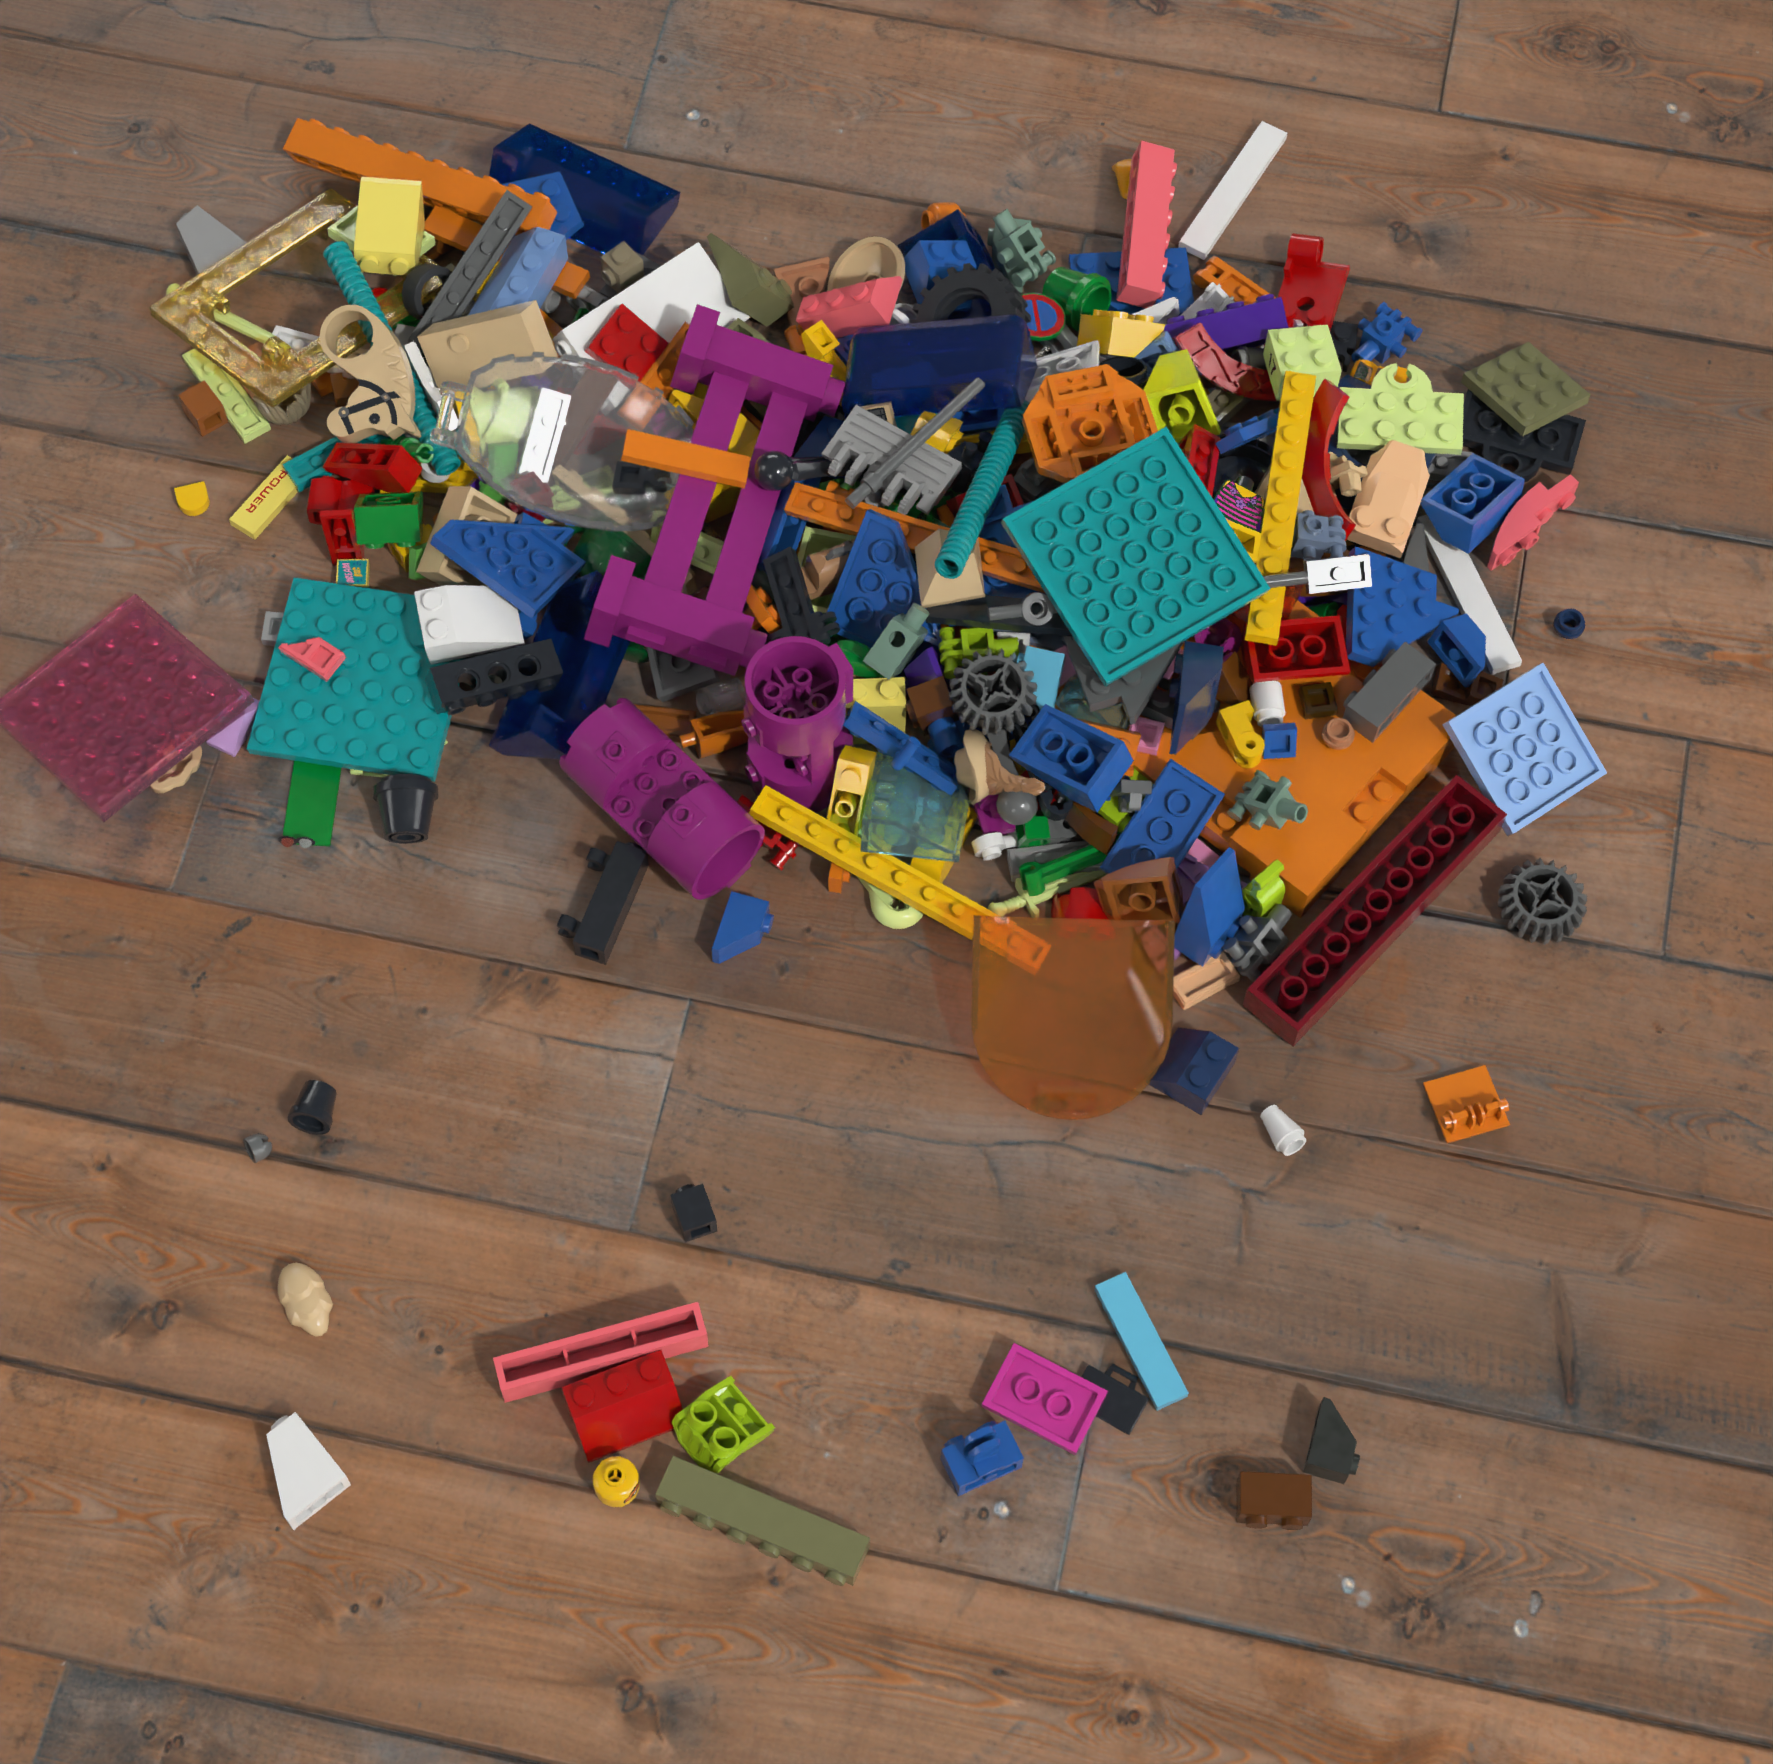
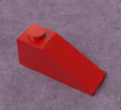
M336 443L323 465V468L328 472L386 492L409 493L416 484V480L423 469L402 445Z
M352 509L320 511L319 516L333 566H337V559H364V544L357 545L354 511Z

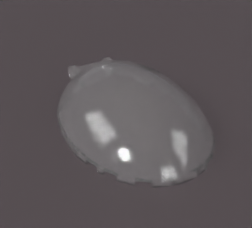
M533 352L531 356L515 357L514 354L493 358L489 364L471 372L467 386L452 381L442 382L439 390L442 398L436 428L431 430L430 440L437 445L455 449L467 467L486 486L520 508L551 521L573 527L600 531H638L663 525L680 474L669 472L670 478L663 477L657 480L666 482L668 489L663 493L655 492L652 488H646L645 495L614 494L612 484L617 461H621L627 429L690 443L694 433L692 427L694 422L680 405L674 407L662 396L664 393L657 387L655 390H652L637 381L638 376L621 368L567 354H562L561 358L544 356V352ZM454 400L462 402L456 432L448 430Z

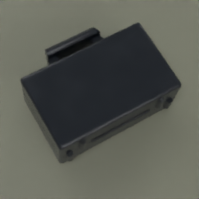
M1112 1364L1105 1373L1088 1365L1081 1377L1108 1391L1096 1417L1130 1435L1149 1402L1148 1397L1135 1391L1138 1377L1115 1364ZM1113 1371L1132 1381L1129 1387L1110 1377Z

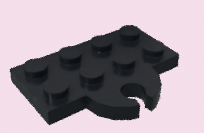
M1468 389L1463 404V446L1481 450L1482 458L1500 467L1504 463L1512 464L1516 468L1512 473L1524 478V482L1535 477L1540 467L1570 475L1586 420L1564 415L1522 436Z

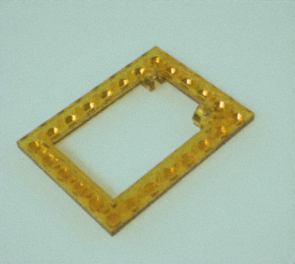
M332 188L328 189L149 306L151 316L274 408L336 365L322 350L320 337L297 352L282 339L273 336L264 343L262 356L259 357L214 323V310L217 309L224 315L230 312V301L224 295L325 228L332 226L356 206ZM424 254L419 257L418 266L425 263L438 265ZM399 275L404 280L376 298L377 303L381 307L380 310L383 311L384 318L387 319L390 327L409 315L402 299L403 283L407 277L405 275ZM433 276L425 283L421 293L422 305L437 296L442 289V281L439 277ZM358 321L346 325L337 337L336 351L341 358H347L368 343Z

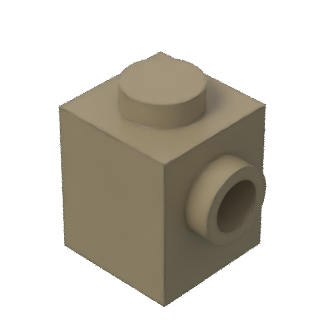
M624 241L600 257L601 277L618 294L644 277L643 259Z

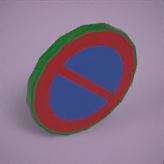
M1021 294L1028 305L1025 310L1031 315V322L1025 323V327L1030 331L1029 340L1045 341L1060 335L1066 322V315L1062 306L1044 294Z

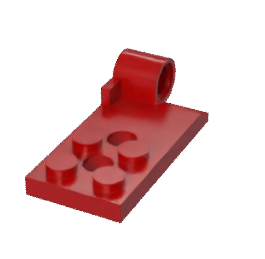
M1293 233L1290 237L1287 260L1283 269L1284 279L1278 297H1282L1288 328L1293 327L1294 320H1301L1303 327L1328 325L1331 331L1350 271V265L1321 261L1324 249L1323 237ZM1305 304L1314 306L1307 311L1299 309V307Z

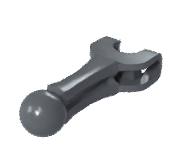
M1008 676L1006 686L1013 691V695L1020 697L1017 685ZM999 684L997 685L996 689H994V691H993L992 693H990L989 695H987V700H988V698L990 697V695H993V693H994L995 691H996V692L999 691V690H998V689H999ZM966 688L969 699L978 707L981 698L970 693L968 688ZM996 707L993 708L990 712H1001L1005 711V709ZM968 720L965 723L970 725L971 720ZM1002 726L1001 734L997 736L994 728H989L986 736L989 742L992 743V749L997 754L1001 766L1011 774L1019 775L1014 761L1009 756L1011 753L1009 731ZM1003 791L997 797L996 808L999 816L1005 822L1012 825H1022L1029 822L1035 816L1038 809V800L1036 796L1030 793Z

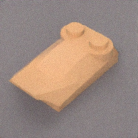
M1390 440L1383 448L1370 456L1366 468L1367 475L1363 477L1361 482L1362 492L1357 494L1349 518L1356 526L1347 540L1401 558L1430 475L1426 466L1425 452L1422 449Z

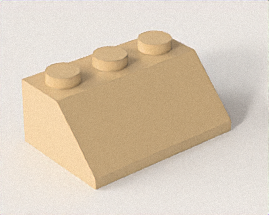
M449 486L416 572L441 586H487L430 544L431 539L450 520L514 524L517 514L471 486Z

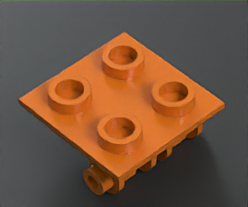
M1486 1065L1423 1082L1447 1144L1510 1126L1505 1113L1509 1111L1508 1101L1506 1098H1499Z

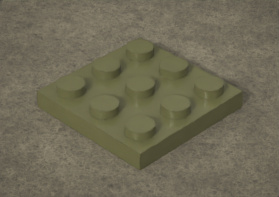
M1530 342L1465 372L1461 380L1463 385L1522 436L1588 404L1591 395Z

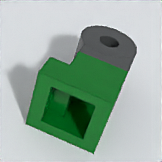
M1035 815L1029 822L1015 825L1018 848L1068 843L1078 834L1066 819L1053 821L1045 816Z

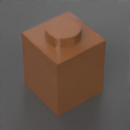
M205 380L197 385L188 387L178 395L183 412L202 437L228 423L223 404Z

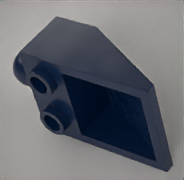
M1185 641L1183 653H1176L1174 673L1179 674L1178 679L1171 678L1169 697L1174 698L1169 754L1176 755L1212 717L1222 671L1224 647Z

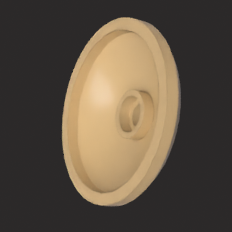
M868 237L854 243L835 263L829 277L827 291L879 278L900 276L904 280L905 261L901 250L893 242L883 237Z

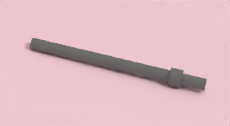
M976 377L874 473L869 472L861 479V485L845 499L847 505L854 509L869 494H875L883 486L882 482L985 387L984 382Z

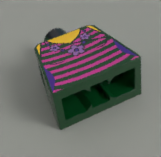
M1246 476L1237 477L1235 482L1225 480L1212 497L1224 517L1261 533L1265 500L1262 496L1252 492L1254 482Z

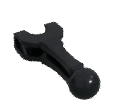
M768 451L762 454L756 461L754 475L759 485L764 489L780 491L786 488L792 480L798 482L809 478L833 476L828 473L832 461L823 456L798 458L789 457L780 451ZM849 459L837 476H846V473L855 461ZM867 468L863 471L859 479H857L860 484L861 479H863L864 474L868 470Z

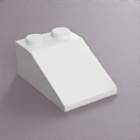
M1098 340L1011 366L1008 392L1009 401L1014 398H1022L1030 403L1039 391L1043 380L1048 375L1099 366L1100 344Z
M444 585L414 592L424 646L431 665L525 645L518 608L488 586Z

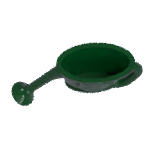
M593 512L590 521L576 520L564 526L574 529L573 535L584 532L573 550L574 554L586 562L582 571L577 574L582 581L575 576L567 584L584 600L595 603L611 555L636 563L632 576L645 579L652 557L626 533L600 514ZM629 641L617 650V655L626 661L633 663L649 662L647 650L638 643Z

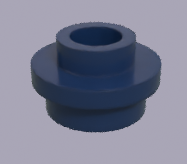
M1565 609L1556 615L1553 622L1554 630L1563 638H1578L1585 629L1584 617L1576 609ZM1565 624H1571L1573 627H1568Z

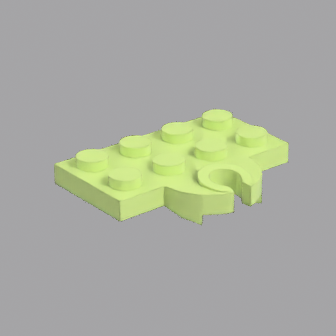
M1394 363L1377 373L1373 379L1371 389L1340 387L1350 398L1338 419L1337 448L1380 450L1390 440H1395L1422 449L1425 453L1461 455L1463 449L1464 394L1433 392L1431 381L1425 372L1415 365L1408 364L1406 375L1410 381L1407 383H1399L1394 379L1398 369L1397 363Z

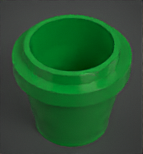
M1058 267L1052 271L1046 279L1042 294L1054 299L1062 306L1066 315V324L1079 332L1081 314L1093 315L1094 309L1108 311L1112 297L1110 282L1104 276L1098 273L1086 274L1066 267Z

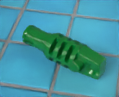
M399 436L395 440L391 437L380 440V444L402 445L417 463H429L434 457V454L428 453V451H434L433 447L428 443H420L416 438Z

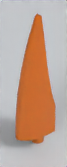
M744 710L718 712L690 720L692 732L679 736L681 747L685 748L695 745L697 756L701 759L748 743L749 737L741 722L744 719Z

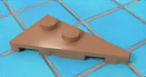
M829 257L774 269V276L780 280H785L792 290L790 296L794 308L786 313L790 326L796 325L797 329L799 325L796 318L803 297L824 292L830 269Z

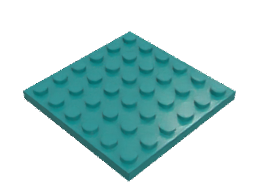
M1167 427L1008 515L1001 522L1104 686L1111 684L1256 600L1271 589Z
M293 578L247 750L249 754L386 775H422L435 782L452 715H448L447 712L436 713L425 678L432 667L465 660L466 658L430 664L424 646L415 595ZM320 637L342 651L346 659L326 682L281 653L278 647L284 643L291 645L306 642V639Z

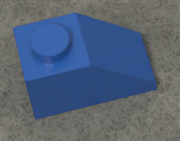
M1467 613L1442 621L1427 641L1465 688L1472 684L1485 667L1486 636Z
M731 891L712 946V959L714 963L720 964L759 945L763 934H769L774 915L770 914L769 901Z

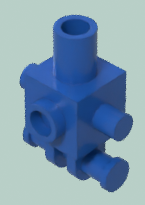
M1383 302L1375 312L1377 317L1372 322L1366 318L1359 322L1357 328L1362 330L1363 333L1359 348L1351 356L1352 360L1355 363L1357 360L1362 359L1369 361L1376 359L1383 364L1392 354L1401 358L1407 351V348L1401 345L1404 333L1411 338L1410 340L1415 342L1420 337L1423 329L1414 326L1411 323L1412 319L1408 316L1402 318L1400 310H1392L1387 306V303Z

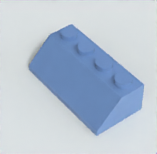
M535 227L514 236L468 315L533 300L537 301L540 309L568 260L565 235L541 227Z

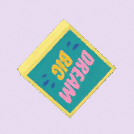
M337 559L336 584L369 588V559Z

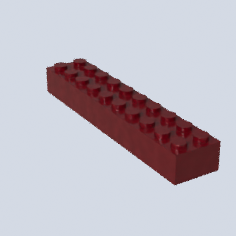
M1456 775L1251 984L1246 991L1243 1006L1294 1047L1501 831L1507 813Z

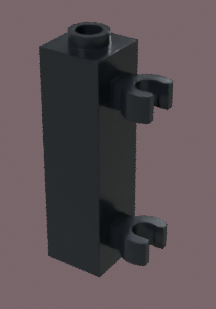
M616 841L611 855L591 847L586 858L589 861L587 867L594 871H603L585 915L580 922L571 916L561 914L557 923V927L560 928L558 931L559 935L566 938H574L575 955L604 965L607 964L649 866L648 853L640 845L633 842L625 844Z

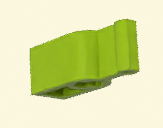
M1278 859L1274 860L1242 889L1245 907L1244 916L1266 917L1276 904H1282L1285 885L1279 875L1284 870V865Z

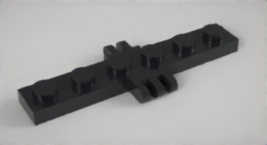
M788 547L764 559L763 563L783 626L782 629L767 636V643L783 637L801 636L815 639L825 645L831 642L830 637L840 631L839 624L835 622L837 620L836 614L833 611L822 614L820 611L814 612L796 551Z

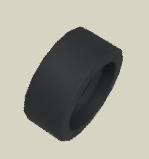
M425 263L416 266L407 275L403 283L402 299L404 307L411 316L421 320L426 313L421 302V293L425 283L431 277L437 276L442 281V286H444L452 271L439 265Z

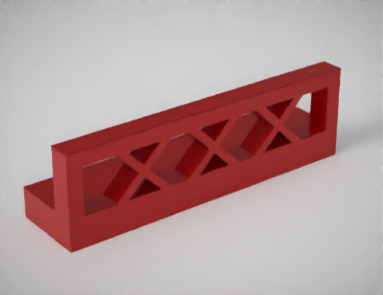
M1194 424L1178 445L1212 497L1219 456L1216 442L1220 441L1221 438Z

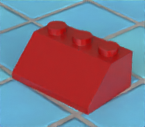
M1340 615L1281 620L1276 646L1244 640L1247 623H1244L1241 636V651L1244 668L1253 683L1350 674Z
M662 1350L562 1387L565 1402L588 1463L673 1431L672 1421L675 1415L683 1410Z

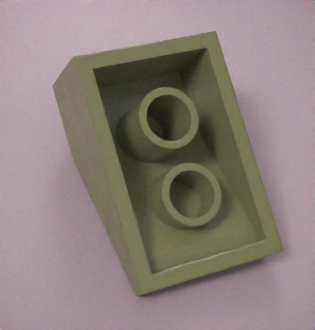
M710 233L707 236L732 306L765 326H769L794 308L790 296L792 290L785 280L778 279L766 268H763L747 255L714 234Z

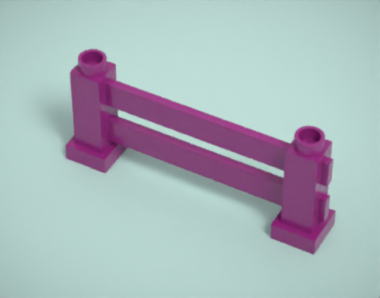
M697 304L670 387L694 394L697 382L709 386L690 443L723 451L728 450L744 398L768 406L750 460L745 488H741L706 600L681 593L717 482L680 474L645 579L632 576L636 563L611 555L584 639L609 647L612 635L735 676L739 665L747 668L754 654L765 645L768 635L751 629L755 617L742 613L780 491H769L759 485L754 475L756 461L762 454L768 451H780L791 457L803 419L814 422L818 412L834 417L846 382L830 376L833 368L832 364L719 326L717 321L720 312Z

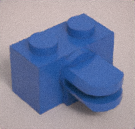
M995 1421L987 1422L965 1438L963 1435L948 1440L944 1444L945 1448L941 1449L940 1459L958 1496L1022 1468L1024 1460L1006 1421L998 1424Z

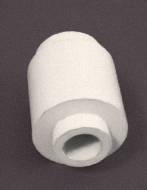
M1278 681L1255 682L1249 691L1251 705L1254 709L1253 718L1257 721L1258 726L1263 728L1264 724L1283 723V717L1286 712L1281 683Z

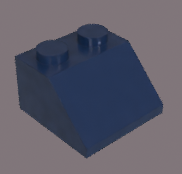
M1178 1027L1145 1077L1144 1082L1202 1115L1235 1064L1239 1048L1211 1031Z

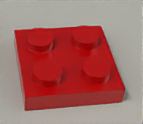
M621 304L584 351L632 391L669 343L624 304Z

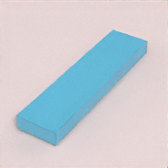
M1124 1272L1095 1285L1094 1290L1156 1411L1188 1397L1189 1393L1127 1273Z

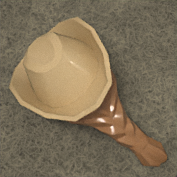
M977 729L965 731L963 738L964 748L956 751L954 763L957 771V781L970 788L969 801L972 805L988 795H997L1003 791L1025 792L1038 796L1045 790V784L1036 778H1026L1011 774L1002 767L997 754L992 750V743L988 741L981 731Z

